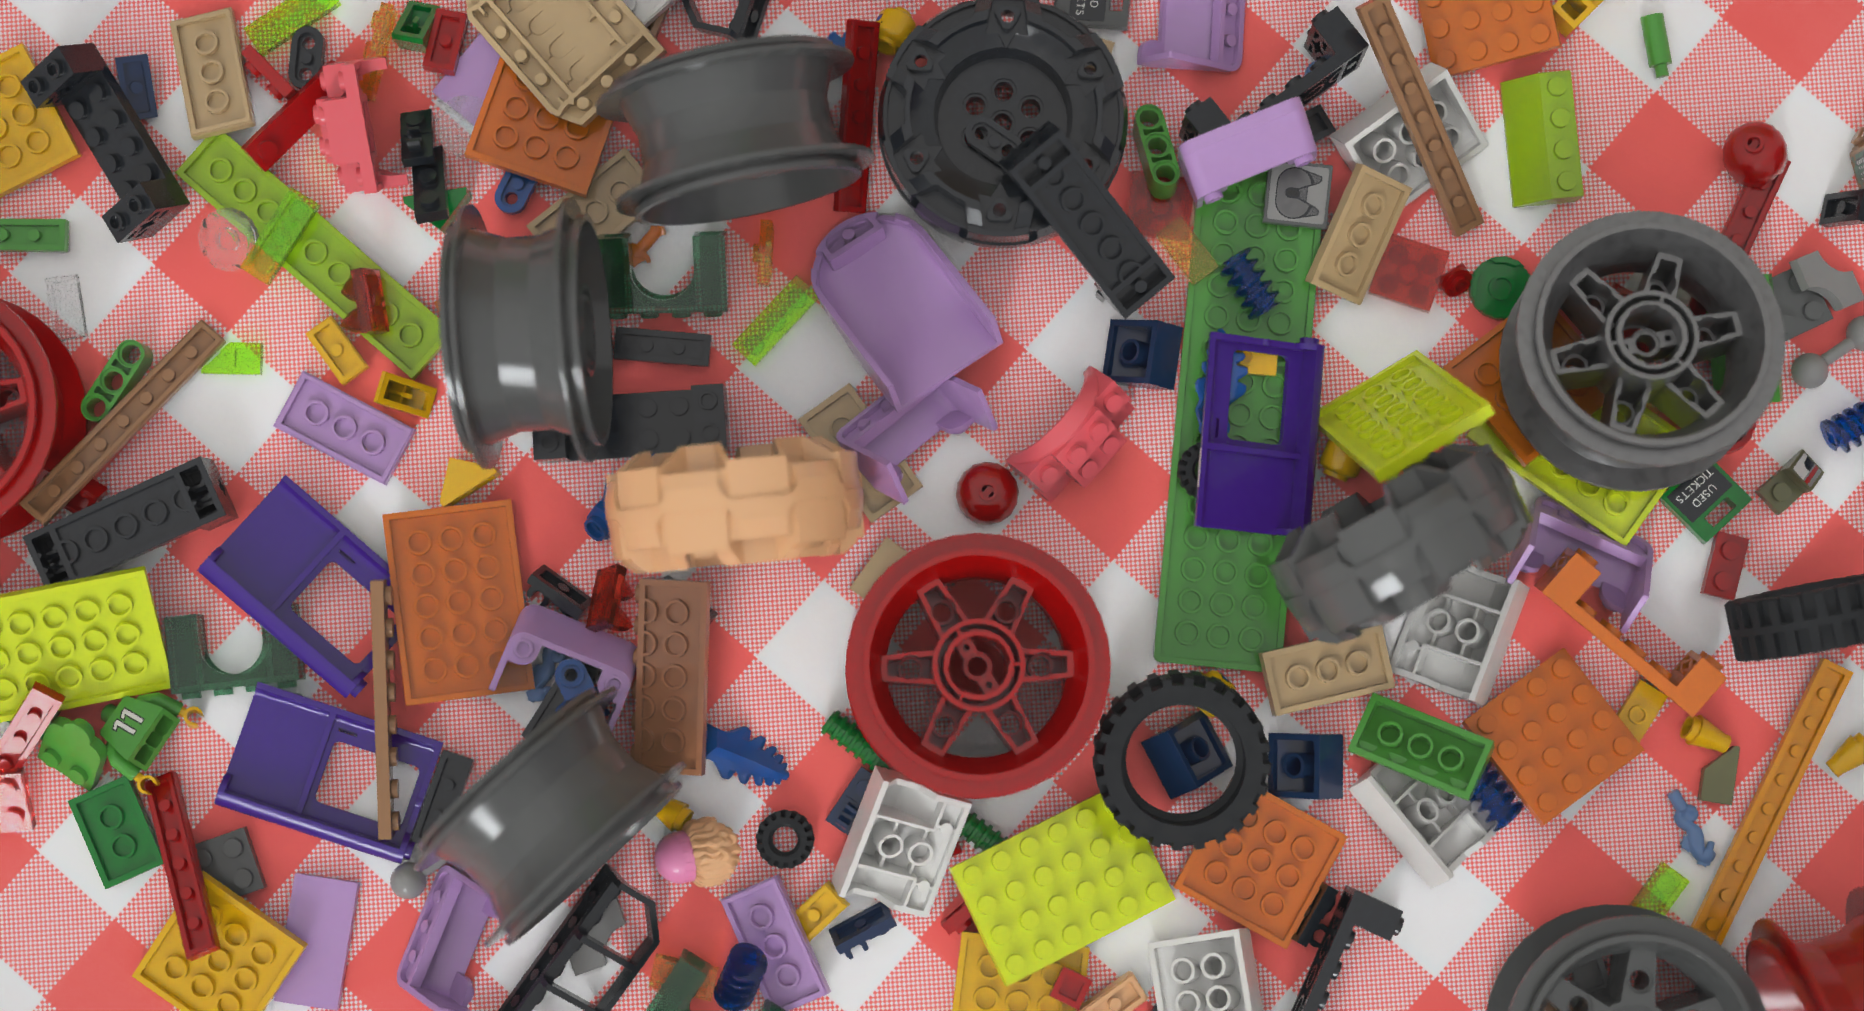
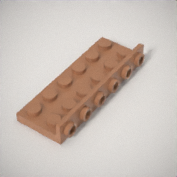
M646 577L639 579V584L635 588L638 616L634 620V633L638 636L637 648H635L633 653V663L637 667L636 680H634L632 685V697L636 699V706L631 718V728L635 731V741L631 746L630 755L636 762L658 773L664 774L679 762L684 761L686 767L679 775H705L711 581Z

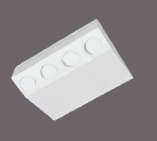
M1430 62L1421 68L1420 71L1460 165H1463L1489 146L1449 71ZM1391 91L1329 136L1351 172H1353L1356 163H1360L1413 188L1405 206L1431 188V184Z
M1239 928L1147 943L1158 1011H1263L1250 929Z

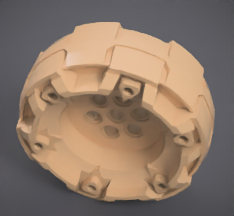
M807 436L772 438L771 444L737 447L735 459L728 458L721 442L681 446L674 452L656 453L653 456L651 451H644L634 455L614 474L606 475L605 515L609 527L613 561L621 560V564L635 574L845 554L857 542L858 537H865L863 519L864 492L861 473L858 468L857 451H847L822 436L811 438Z

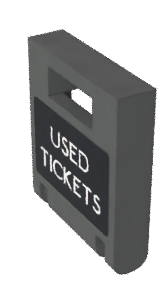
M1054 0V7L1070 14L1087 28L1128 31L1131 0H1123L1122 11L1110 10L1111 0Z

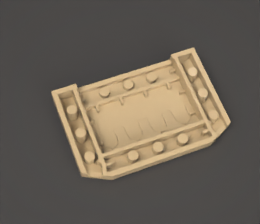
M465 0L468 20L546 110L556 117L584 128L598 116L595 103L601 95L609 90L612 82L626 72L660 59L667 53L660 42L623 0Z

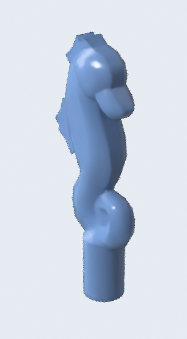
M544 647L542 665L537 664L532 667L535 689L526 692L528 701L534 703L544 700L551 689V686H544L552 679L555 673L554 663L562 662L566 655Z
M1678 789L1672 790L1667 794V797L1676 810L1674 821L1679 828L1686 831V836L1682 837L1680 848L1690 852L1697 860V864L1704 867L1710 866V863L1716 856L1713 850L1715 842L1708 841L1705 847L1703 831L1694 823L1699 816L1698 810L1695 806L1685 802Z

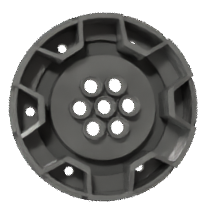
M1489 443L1482 446L1450 444L1440 450L1441 453L1431 452L1427 459L1417 464H1411L1403 469L1404 473L1383 484V497L1369 503L1356 492L1324 510L1320 519L1308 524L1303 530L1299 526L1287 534L1275 562L1268 567L1276 581L1277 589L1283 601L1299 622L1310 641L1318 638L1321 642L1339 644L1340 642L1355 639L1363 634L1359 626L1369 621L1388 624L1450 591L1452 577L1473 566L1472 561L1478 571L1482 572L1519 547L1528 525L1533 521V517L1515 485L1514 477L1506 464L1493 452Z

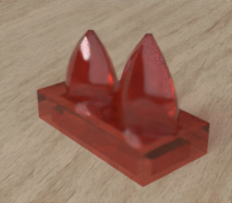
M370 268L351 270L352 277L344 284L341 294L349 300L356 301L357 307L348 313L341 326L354 333L383 334L390 332L380 270Z
M617 563L597 570L585 628L593 632L605 629L623 632L633 628L629 617L620 608L621 601H627L634 597L632 588L625 579L626 567Z

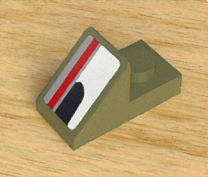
M1801 449L1761 485L1755 493L1775 515H1780L1803 493L1811 492L1825 472Z

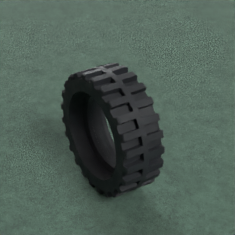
M1864 574L1766 591L1734 599L1724 604L1735 659L1739 662L1796 657L1864 644Z
M1178 669L1168 670V674L1157 676L1156 673L1147 675V680L1137 685L1133 682L1127 686V692L1120 698L1116 696L1111 701L1112 707L1107 714L1103 713L1099 721L1100 728L1098 734L1094 736L1093 768L1106 807L1110 809L1115 820L1120 825L1123 824L1129 829L1130 834L1138 839L1143 837L1149 840L1150 845L1160 848L1161 844L1171 846L1174 851H1183V846L1194 845L1195 850L1205 848L1204 843L1216 839L1217 843L1227 840L1225 837L1226 833L1234 828L1238 832L1245 826L1243 820L1249 813L1253 816L1259 809L1256 803L1260 795H1266L1268 789L1265 782L1267 774H1271V763L1268 759L1270 746L1269 741L1265 737L1261 721L1250 705L1235 689L1228 687L1214 676L1210 678L1198 671L1190 670V673H1182ZM1174 705L1194 706L1213 714L1229 731L1236 751L1234 774L1225 792L1211 805L1191 813H1170L1159 810L1147 803L1133 788L1126 768L1127 747L1138 725L1152 713Z

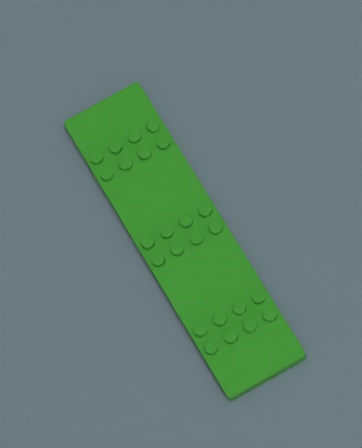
M1267 171L1228 186L1227 190L1222 192L1224 197L1216 202L1205 204V201H1203L1202 207L1196 208L1195 206L1153 658L1157 662L1262 672L1258 653L1284 647L1287 606L1277 589L1276 581L1268 566L1275 562L1286 536L1194 526L1196 497L1186 493L1187 491L1184 487H1181L1180 479L1177 477V466L1183 453L1191 446L1201 442L1199 423L1195 412L1199 401L1195 382L1199 378L1206 377L1201 365L1203 361H1207L1206 351L1209 342V332H1217L1218 329H1223L1226 334L1299 343L1302 337L1312 338L1316 286L1306 282L1305 279L1320 247L1321 230L1262 223ZM1278 356L1275 377L1247 374L1238 380V382L1246 385V392L1229 405L1228 421L1230 431L1227 435L1230 439L1278 444L1285 375V359ZM1199 461L1197 462V464H1196V466H1195V475H1196L1197 478H1198Z

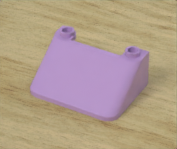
M1160 0L1158 41L1148 40L1141 43L1137 53V65L1150 68L1214 72L1236 71L1241 66L1243 57L1245 0Z

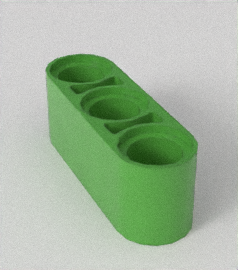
M1145 104L1136 111L1132 128L1133 137L1151 195L1157 199L1165 200L1171 198L1176 192L1180 169L1163 112L1156 105ZM1150 122L1154 126H1145L1142 123ZM1156 149L1161 151L1162 154H1154L1150 150ZM1165 177L1168 178L1170 182H1162L1158 178Z
M125 340L117 347L81 403V412L87 420L99 423L142 380L153 362V352L147 345L135 340ZM135 348H139L141 354L139 360L131 363L129 360L130 352ZM121 374L123 378L122 386L114 390L112 380L116 375ZM103 401L105 411L101 416L97 417L94 413L95 405Z

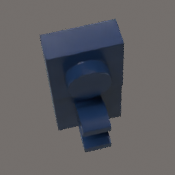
M148 54L114 57L118 84L139 119L158 117Z
M862 766L826 818L827 822L847 835L850 832L872 775L871 772Z
M879 902L829 929V933L839 955L845 953L846 957L851 960L854 958L851 952L852 948L861 945L863 950L867 951L869 949L867 940L870 941L877 936L886 934L890 929L897 926L891 909L882 902Z

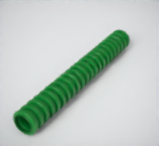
M839 710L832 713L821 728L823 735L829 734L831 741L837 740L839 747L845 746L847 753L853 752V757L855 759L861 758L863 765L869 764L871 771L874 770L875 765L891 769L876 755L861 731L856 728L857 724L855 722L852 724L848 722L849 718L847 716L844 718L840 716L841 712ZM969 812L960 837H966L965 841L967 843L973 842V847L975 849L981 848L982 851L1008 839L1007 836L1005 838L1000 836L1001 832L999 830L996 832L992 830L993 826L991 824L988 826L984 824L985 820L983 818L980 820L976 818L977 814L975 812L972 814Z

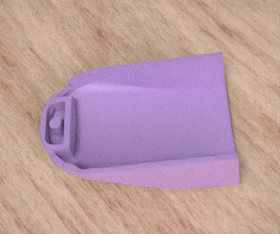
M878 212L863 213L851 217L834 227L818 245L815 251L816 258L813 268H811V282L816 296L855 357L897 413L1003 344L994 314L925 229L911 218L898 213L895 216L879 215Z

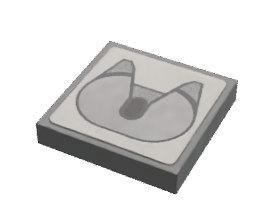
M1285 163L1267 170L1262 223L1326 230L1333 166L1309 163L1296 168L1295 163L1290 165Z

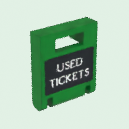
M1717 463L1704 473L1684 483L1668 487L1667 491L1659 499L1703 545L1753 500ZM1724 500L1733 509L1713 527L1705 517Z

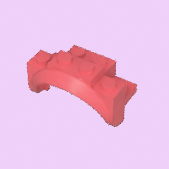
M385 56L328 63L322 66L323 72H320L319 75L322 90L327 91L328 96L316 99V105L313 106V116L317 125L320 124L322 137H319V148L322 156H326L327 164L333 163V166L341 165L337 169L340 185L345 186L346 193L364 191L365 194L378 193L383 188L409 185L407 173H394L374 166L376 165L375 158L378 155L367 95L362 92V88H359L358 81L363 80L362 75L371 71L388 69L387 58Z
M1088 366L1083 372V386L1061 419L1034 444L1020 452L1012 453L1005 460L1006 464L1015 473L1025 479L1050 503L1053 502L1071 480L1086 488L1127 442L1116 429L1135 409L1128 402L1131 398L1113 379L1092 366Z

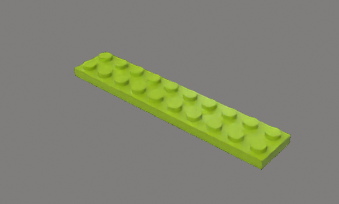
M227 133L205 138L175 173L405 374L415 380L441 350L439 317L269 170L266 172L262 171L241 149L242 146Z

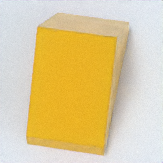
M382 371L373 402L384 407L429 419L437 388Z
M449 457L440 497L441 505L443 507L454 506L502 475V473L495 467L492 469H482L477 463Z

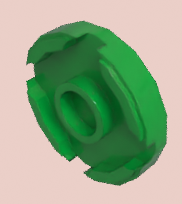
M1507 256L1493 257L1482 262L1472 273V280L1469 286V297L1473 306L1483 316L1494 320H1505L1509 317L1513 306L1525 290L1530 273L1528 274L1524 265L1518 260Z

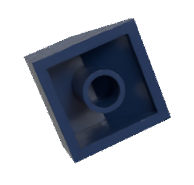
M1110 319L1103 374L1113 379L1118 385L1145 389L1174 390L1183 327L1159 320Z
M1198 711L1141 742L1170 799L1199 788L1233 766L1208 716L1202 711Z
M1268 733L1270 746L1268 759L1271 763V774H1268L1269 793L1280 798L1343 799V734Z

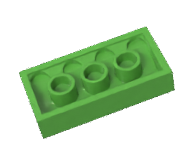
M1373 693L1347 750L1350 753L1469 801L1483 775L1495 746L1494 741Z

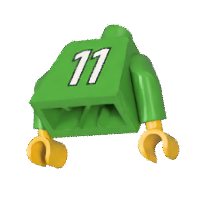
M160 692L139 695L136 699L129 696L123 697L117 706L108 704L101 712V719L105 724L100 730V735L107 741L105 746L110 765L128 780L132 781L134 779L137 782L138 790L148 795L152 794L145 790V781L151 779L158 786H160V782L154 776L143 775L140 770L142 769L145 772L148 770L181 721L177 718V715L183 717L187 726L193 729L199 726L189 721V716L197 713L204 717L203 712L198 707H182L183 703Z

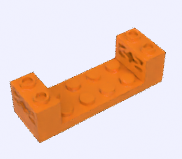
M1567 547L1534 586L1668 696L1680 708L1694 717L1726 681L1727 677L1720 672L1724 666L1706 652L1702 651L1700 654H1697L1693 650H1690L1671 672H1668L1653 659L1647 663L1644 660L1648 655L1628 638L1623 643L1619 639L1623 633L1604 618L1600 622L1594 619L1598 613L1580 599L1600 576L1601 572L1595 568L1598 562L1584 550L1578 548L1576 551H1573Z

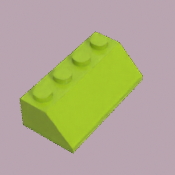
M1571 70L1536 73L1501 82L1500 93L1512 208L1578 201L1584 196Z

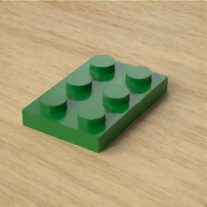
M123 776L68 801L105 889L114 887L163 865L156 833L133 780L130 781Z

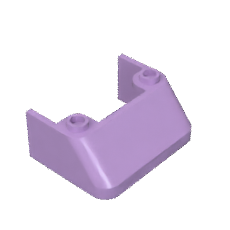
M1294 97L1182 143L1178 146V164L1195 206L1200 208L1203 206V201H1205V204H1211L1224 197L1222 192L1227 190L1228 186L1285 163L1288 165L1295 163L1296 168L1305 166L1316 160L1318 150L1300 97Z
M953 376L898 413L885 396L882 395L837 432L836 439L841 448L847 451H857L859 471L876 490L905 505L909 499L901 484L903 473L900 467L897 466L940 430L949 434H961L974 422L992 431L997 430L998 425L982 389Z
M1546 496L1538 497L1529 511L1533 521L1528 525L1519 547L1511 553L1506 582L1513 584L1520 571L1535 573L1540 570L1543 564L1551 567L1567 547L1573 551L1580 548L1598 562L1595 568L1601 574L1593 582L1592 586L1599 588V598L1606 609L1621 613L1619 631L1626 634L1650 595L1654 553L1652 546L1646 540L1636 535L1625 546L1606 537L1599 532V529L1591 524H1587L1552 498Z
M532 604L523 608L488 689L495 691L507 660L518 665L530 664L537 658L541 647L544 646L601 669L602 672L597 683L599 693L609 687H616L618 693L612 701L614 706L607 720L611 731H613L637 669L633 663V653L635 648H637L636 645L541 605Z
M448 865L439 869L397 970L398 985L433 1011H471L467 1006L473 998L474 987L471 979L465 973L488 916L497 919L489 896L466 871Z

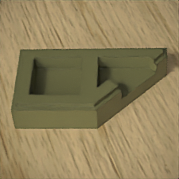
M1731 746L1725 753L1702 768L1697 800L1732 805L1740 753L1739 746Z

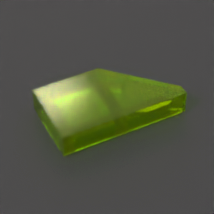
M229 342L210 363L201 368V373L209 375L263 376L264 344Z

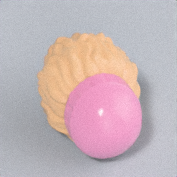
M703 816L686 822L681 831L668 833L656 846L654 860L661 876L672 883L683 884L693 882L698 887L721 886L727 879L731 878V874L735 872V868L741 860L737 854L741 853L742 849L737 845V834L730 827L717 822L715 817Z

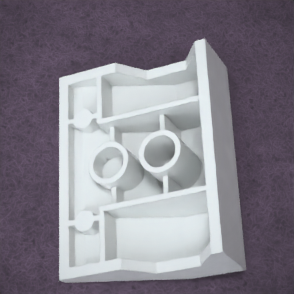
M1474 566L1452 577L1450 591L1408 613L1390 661L1392 673L1482 707L1485 706L1530 588L1520 580L1515 579L1513 584L1506 582L1507 578L1486 571L1479 572Z
M1377 763L1348 788L1430 889L1451 880L1454 877L1453 872L1461 863L1483 847L1506 824V821L1477 787L1470 800L1467 801Z
M875 765L831 879L838 896L846 898L854 893L877 899L892 910L928 918L972 807V802L961 797L935 792L913 782L898 771Z

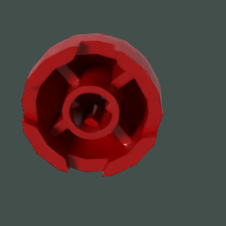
M1761 121L1747 122L1736 127L1728 135L1723 146V165L1728 174L1734 178L1735 182L1747 187H1762L1766 185L1767 182L1774 180L1783 173L1788 162V146L1782 133L1773 125Z
M985 461L974 464L963 472L957 482L955 496L958 507L966 518L976 524L989 526L1002 522L1012 514L1018 503L1019 489L1017 481L1009 469L998 463Z

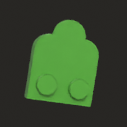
M60 716L55 718L46 728L37 757L47 766L55 768L70 778L73 783L91 791L99 782L107 759V748L95 736L94 728L89 722L81 718L70 720Z

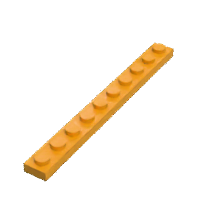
M1825 658L1820 659L1690 926L1715 940L1720 945H1722L1853 675V672Z

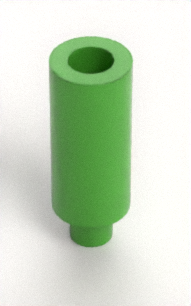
M1653 13L1645 15L1640 20L1649 68H1655L1656 78H1664L1669 76L1667 65L1672 64L1664 14Z

